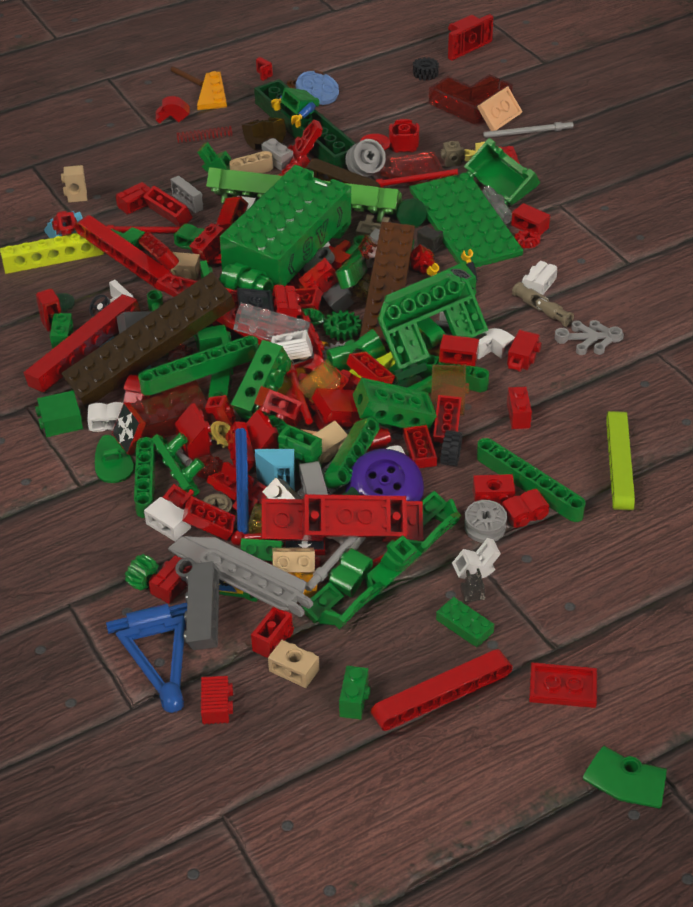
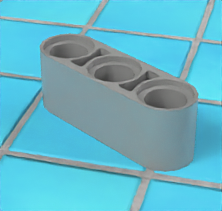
M319 461L299 464L304 494L328 495Z

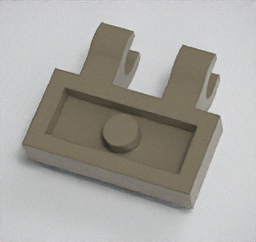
M367 214L365 222H359L356 236L363 235L368 238L375 228L380 230L381 224L372 222L374 215ZM383 217L381 222H389L390 217Z

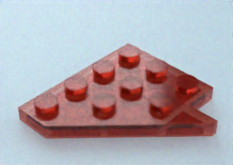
M432 151L389 158L391 167L382 168L380 174L392 179L444 171L435 152ZM441 178L428 179V180L415 181V182H408V183H406V184H409V185H417V184H421V183H425V182H429V181L437 180V179H441Z

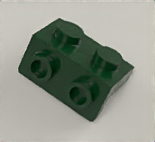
M414 363L409 365L407 370L403 371L401 368L392 372L395 375L393 385L407 388L422 381L420 374L428 370L426 364L418 365Z

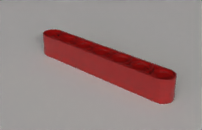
M91 215L85 216L75 224V230L80 236L154 288H156V281L166 273L173 275L170 270H167L163 265Z
M496 649L376 703L370 712L383 731H388L506 677L512 671L513 666L502 651Z

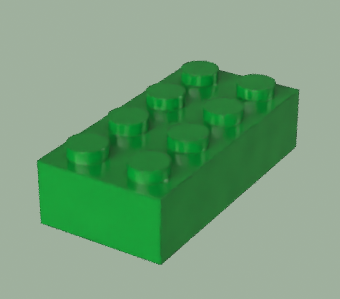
M452 597L436 612V620L476 648L494 633V623L455 597Z

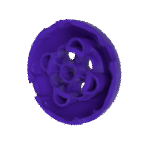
M392 449L372 450L360 456L351 466L353 470L352 477L349 483L345 484L346 492L351 487H354L360 495L406 496L407 501H421L424 492L423 476L417 464L406 454ZM388 470H394L395 472H394V473H389V472H387V471H388ZM395 484H399L400 489L395 490L393 486Z

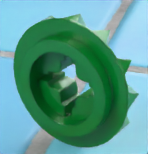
M312 308L302 309L304 315L309 316L314 326L322 325L325 316L320 311Z

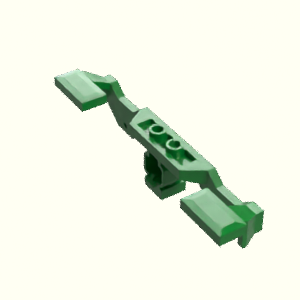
M435 491L422 500L423 527L433 518L442 523L435 528L424 542L406 539L403 535L396 541L392 540L386 546L388 550L383 555L381 562L365 577L368 589L342 615L333 611L332 608L344 598V595L330 582L310 598L313 601V606L310 609L303 607L304 614L314 623L335 625L340 630L355 613L380 594L421 557L436 540L458 523L462 515L457 511L454 500L450 499L446 502Z

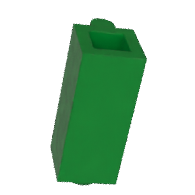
M231 368L211 375L209 397L226 395L230 401Z

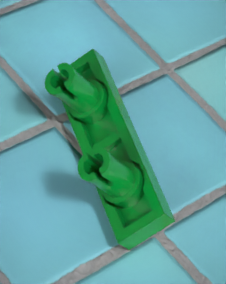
M179 432L170 442L156 434L152 438L156 445L154 448L162 455L163 463L171 469L170 474L179 482L178 487L186 492H189L191 489L194 491L193 496H196L200 490L193 481V477L205 465L200 459L195 458L185 468L177 455V451L188 442L184 434Z

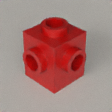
M58 212L52 220L53 230H56L57 235H71L75 230L77 219L74 217L73 212Z
M419 244L411 252L410 261L412 269L416 272L419 271L423 275L427 273L428 267H432L435 263L433 252Z

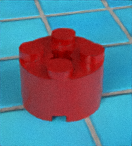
M399 119L393 125L392 123L389 125V141L393 152H415L417 150L420 132L418 123L414 124L410 119Z

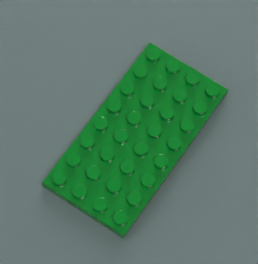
M461 173L410 186V192L413 197L422 201L426 206V217L457 264L462 262L467 264L466 261L462 260L461 255L465 251V254L469 256V249L473 251L471 262H474L475 268L523 256V249L469 174Z

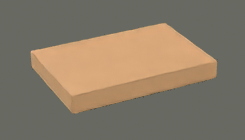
M508 86L477 106L491 131L498 130L522 113Z

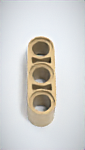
M262 151L233 159L229 163L230 170L253 173L269 172L273 169L272 153Z

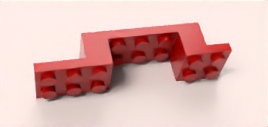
M305 494L303 499L261 500V540L322 541L324 537H382V542H391L392 540L396 541L403 535L406 539L423 541V501H407L406 496Z

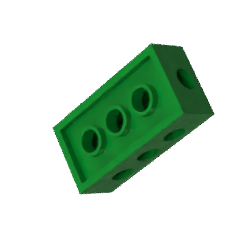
M262 340L231 403L242 420L248 421L256 410H259L260 406L254 404L261 386L276 392L282 387L283 378L291 368V360L283 346Z
M361 377L353 393L360 419L373 416L379 423L384 425H393L398 428L427 425L429 430L437 417L428 392Z

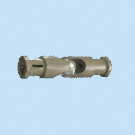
M518 282L513 287L512 295L522 298L526 304L538 311L544 312L549 318L558 320L564 327L572 323L574 314L563 310V307L559 304L548 302L549 299L532 288L528 289L522 282Z

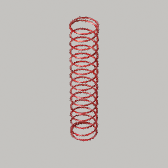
M229 126V131H228L229 137H230V132L232 133V128H231V126ZM177 132L178 143H179V134H180L179 132Z

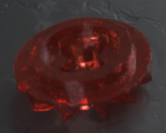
M203 454L202 458H198L205 466L211 464L207 469L206 467L202 468L196 474L198 477L208 479L209 475L221 472L223 460H220L219 456L213 457L212 454L209 456Z

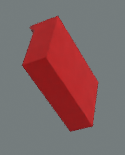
M317 388L315 390L312 400L321 412L324 424L336 421L343 426H351L355 422L362 420L359 417L353 398L355 390Z

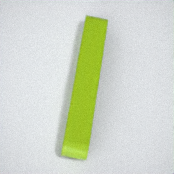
M607 411L606 425L613 510H634L635 495L627 412Z

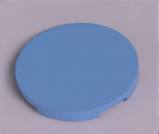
M307 71L300 74L296 81V89L308 91L315 98L319 99L320 105L333 103L339 95L337 82L327 74L322 75L315 73V71Z

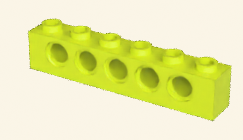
M78 233L0 248L5 274L104 255L102 250Z

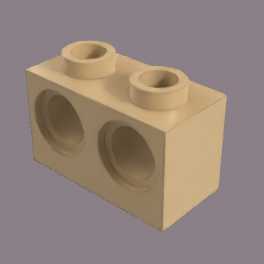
M272 548V565L285 572H315L314 548Z

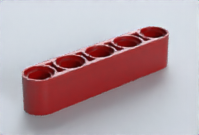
M150 232L140 238L139 243L167 270L173 269L179 263V259Z

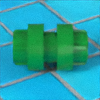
M239 262L234 265L229 264L224 267L221 273V283L226 288L233 290L246 288L272 291L273 282L267 277L266 272L256 268L251 269L248 265Z

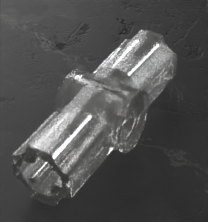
M490 186L484 187L482 190L483 194L504 224L510 223L512 212L504 203V196L497 194Z

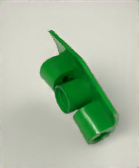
M371 329L357 341L349 340L344 346L327 349L326 356L329 364L332 366V371L335 367L340 371L343 369L349 371L351 368L346 364L349 354L367 352L374 359L386 355L387 352L374 329Z
M604 745L592 760L583 775V780L617 800L660 809L667 768L642 764L639 759L633 756L624 757Z

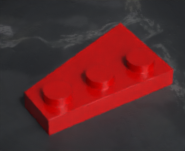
M313 120L303 131V136L301 138L297 137L295 139L296 143L288 147V149L293 151V158L297 159L300 155H307L314 147L315 141L321 136L323 130L319 121Z

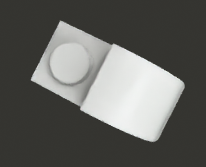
M488 329V331L482 333V338L479 339L477 359L484 357L490 352L501 359L508 355L515 337L502 329Z
M487 538L476 552L463 549L452 564L459 578L466 580L485 578L495 571L493 563L501 553L494 539Z

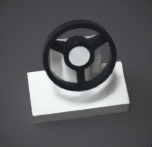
M116 280L109 282L113 298L109 299L105 295L96 296L90 303L89 312L94 317L93 308L100 312L120 295L124 294L134 298L133 295ZM103 297L105 298L102 302L97 303V305H94V303L98 299Z

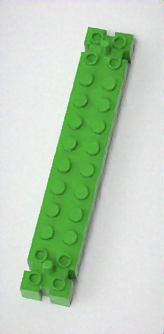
M209 167L206 187L211 189V192L222 195L221 203L224 204L228 194L233 197L243 195L250 198H260L282 176ZM344 183L352 186L351 208L354 211L364 212V210H369L370 213L378 214L377 222L381 223L384 217V212L386 215L395 216L397 207L402 201V194L398 189Z

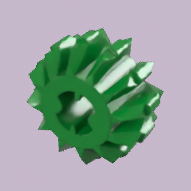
M138 555L128 566V570L125 572V581L140 591L147 589L150 577L159 571V564L148 555Z

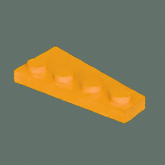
M216 71L206 73L197 110L227 107L221 73Z

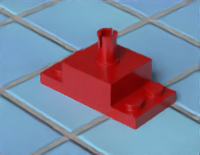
M489 14L479 19L474 15H470L455 23H450L448 26L450 31L448 59L453 61L492 42L494 16Z

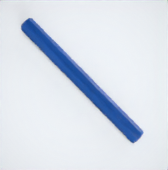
M240 428L235 431L237 529L239 532L249 534L247 432L244 428Z

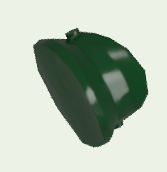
M416 198L403 200L398 205L396 211L400 224L412 225L415 228L419 227L427 216L426 206Z

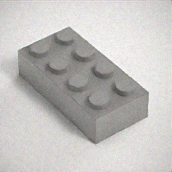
M179 175L170 179L173 197L186 205L194 213L203 210L202 193Z

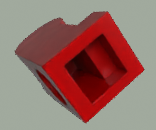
M227 396L209 397L205 406L207 414L212 413L216 421L232 426L236 415Z

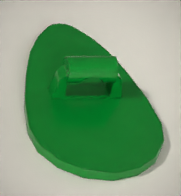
M111 435L102 436L95 452L96 475L100 480L107 483L125 481L134 471L131 456L125 452L115 437Z

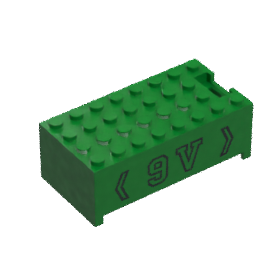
M294 165L220 236L222 271L226 265H234L239 262L248 265L251 269L256 268L266 272L267 277L273 282L272 293L275 285H284L285 287L316 255L317 251L344 225L348 227L351 224L352 186L334 179L330 183L315 178L313 171Z

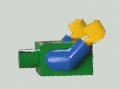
M285 87L280 99H273L271 105L275 111L281 109L280 103H283L295 114H299L291 118L292 125L295 123V127L298 128L301 126V119H304L308 114H312L315 107L319 106V99L306 90Z

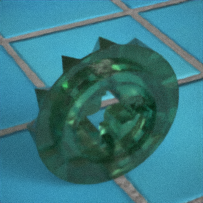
M67 293L56 294L61 303V312H67V310L73 308L75 300L72 295Z

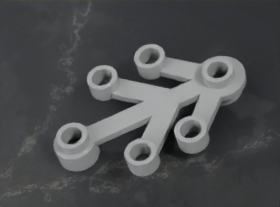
M597 320L590 321L589 327L582 324L581 321L572 322V330L574 332L582 331L584 333H569V330L566 328H558L555 331V340L559 344H564L568 340L586 339L583 343L576 346V353L579 355H585L587 348L598 339L604 340L594 345V353L601 355L604 353L605 347L610 343L620 342L624 338L621 328L616 326L607 328Z

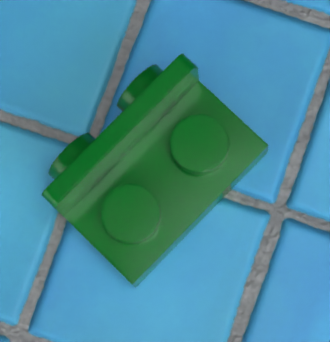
M241 538L240 550L263 561H272V548H284L283 541Z

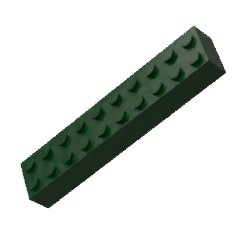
M280 79L254 88L255 104L270 117L284 118L286 131L295 139L303 136V131L313 120L319 121L323 129L322 134L317 138L310 152L319 160L343 169L348 168L346 165V154L356 144L316 109L312 114H308L304 119H301V126L298 128L295 127V123L292 125L291 118L299 114H295L283 103H280L281 109L275 111L272 108L271 101L273 99H280L284 88H289Z

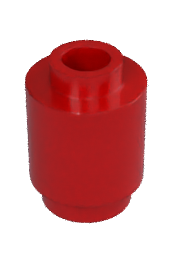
M379 428L378 433L368 448L369 451L385 447L388 443H391V436L387 428Z

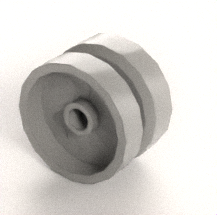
M365 139L358 142L346 154L348 170L364 177L380 171L386 161L383 147L373 139Z

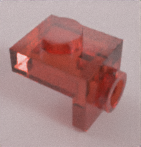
M184 343L180 344L168 353V363L192 355L193 348L187 347V344Z

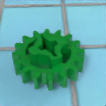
M339 310V313L332 312V315H327V319H324V331H326V335H330L331 339L336 337L338 341L340 338L346 341L348 337L353 339V335L358 336V332H361L362 321L359 320V315L355 316L354 312L349 314L348 310L345 313Z

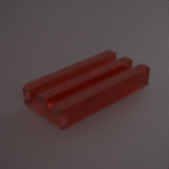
M367 234L358 246V249L363 257L369 259L368 253L372 254V247L376 248L377 244Z

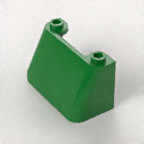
M488 138L464 165L467 170L466 173L473 179L476 178L500 197V201L505 206L514 205L540 184V180L534 171L530 168L528 170L504 153L503 149L495 146V141L491 138Z

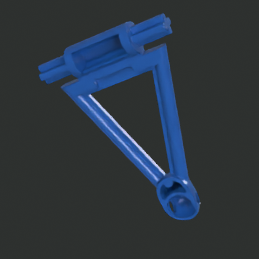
M187 603L170 607L168 604H162L126 613L125 618L106 622L108 634L116 632L120 642L158 691L162 708L170 713L177 712L184 707L180 684L186 626L184 615L185 611H187ZM175 630L170 682L165 683L133 640Z

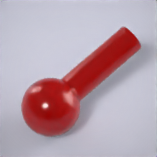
M235 531L231 535V542L234 545L240 546L241 538L261 540V533L244 534L243 532Z

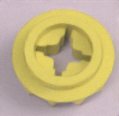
M221 421L212 423L210 426L211 432H209L212 435L211 439L215 440L217 445L221 444L223 448L228 447L227 440L224 437L231 426Z

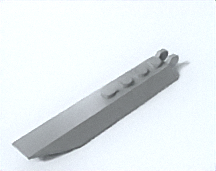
M182 536L168 548L169 551L178 557L191 558L195 563L213 561L220 570V580L279 610H290L294 615L302 617L305 612L303 607L310 609L313 606V601L303 594L307 585L306 581L216 537Z

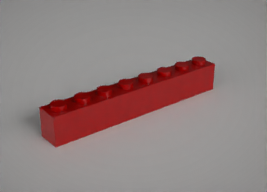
M124 294L120 295L23 372L28 386L40 392H45L63 377L62 372L98 349L119 332L117 317L123 312H141L137 299Z

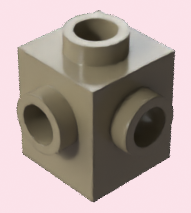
M458 141L443 143L441 158L445 166H460L461 156H464L463 147H460Z

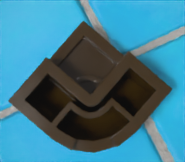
M269 117L268 120L259 121V119L242 124L245 141L255 150L261 148L262 144L273 138L282 143L285 138L286 127L284 118Z

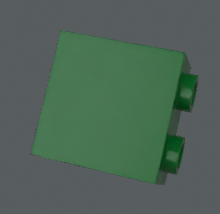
M74 390L37 398L36 414L37 417H41L38 418L40 429L45 430L46 437L83 429Z

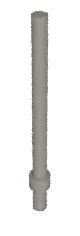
M554 122V124L487 131L483 132V137L489 138L552 130L557 132L562 131V129L573 128V122Z
M348 537L325 564L316 569L305 589L311 592L319 582H322L328 576L329 570L341 558L342 554L359 537Z

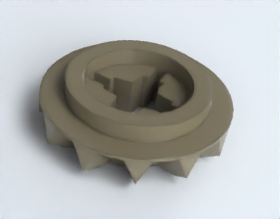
M211 494L202 500L213 506H216L215 503H217L220 509L231 513L232 501L224 494Z

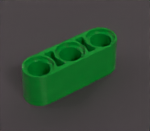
M430 317L416 322L428 349L441 344L443 334H446Z

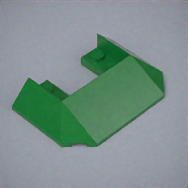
M445 270L386 295L378 321L397 369L405 368L430 357L416 322L437 313L444 312L453 336L473 338L488 331L469 280L463 277L460 278L454 275L453 272Z

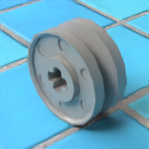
M491 500L473 502L465 512V532L471 539L483 543L487 538L498 541L506 531L507 512L503 506Z

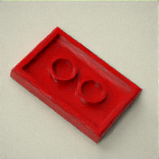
M531 662L529 702L596 708L597 668Z

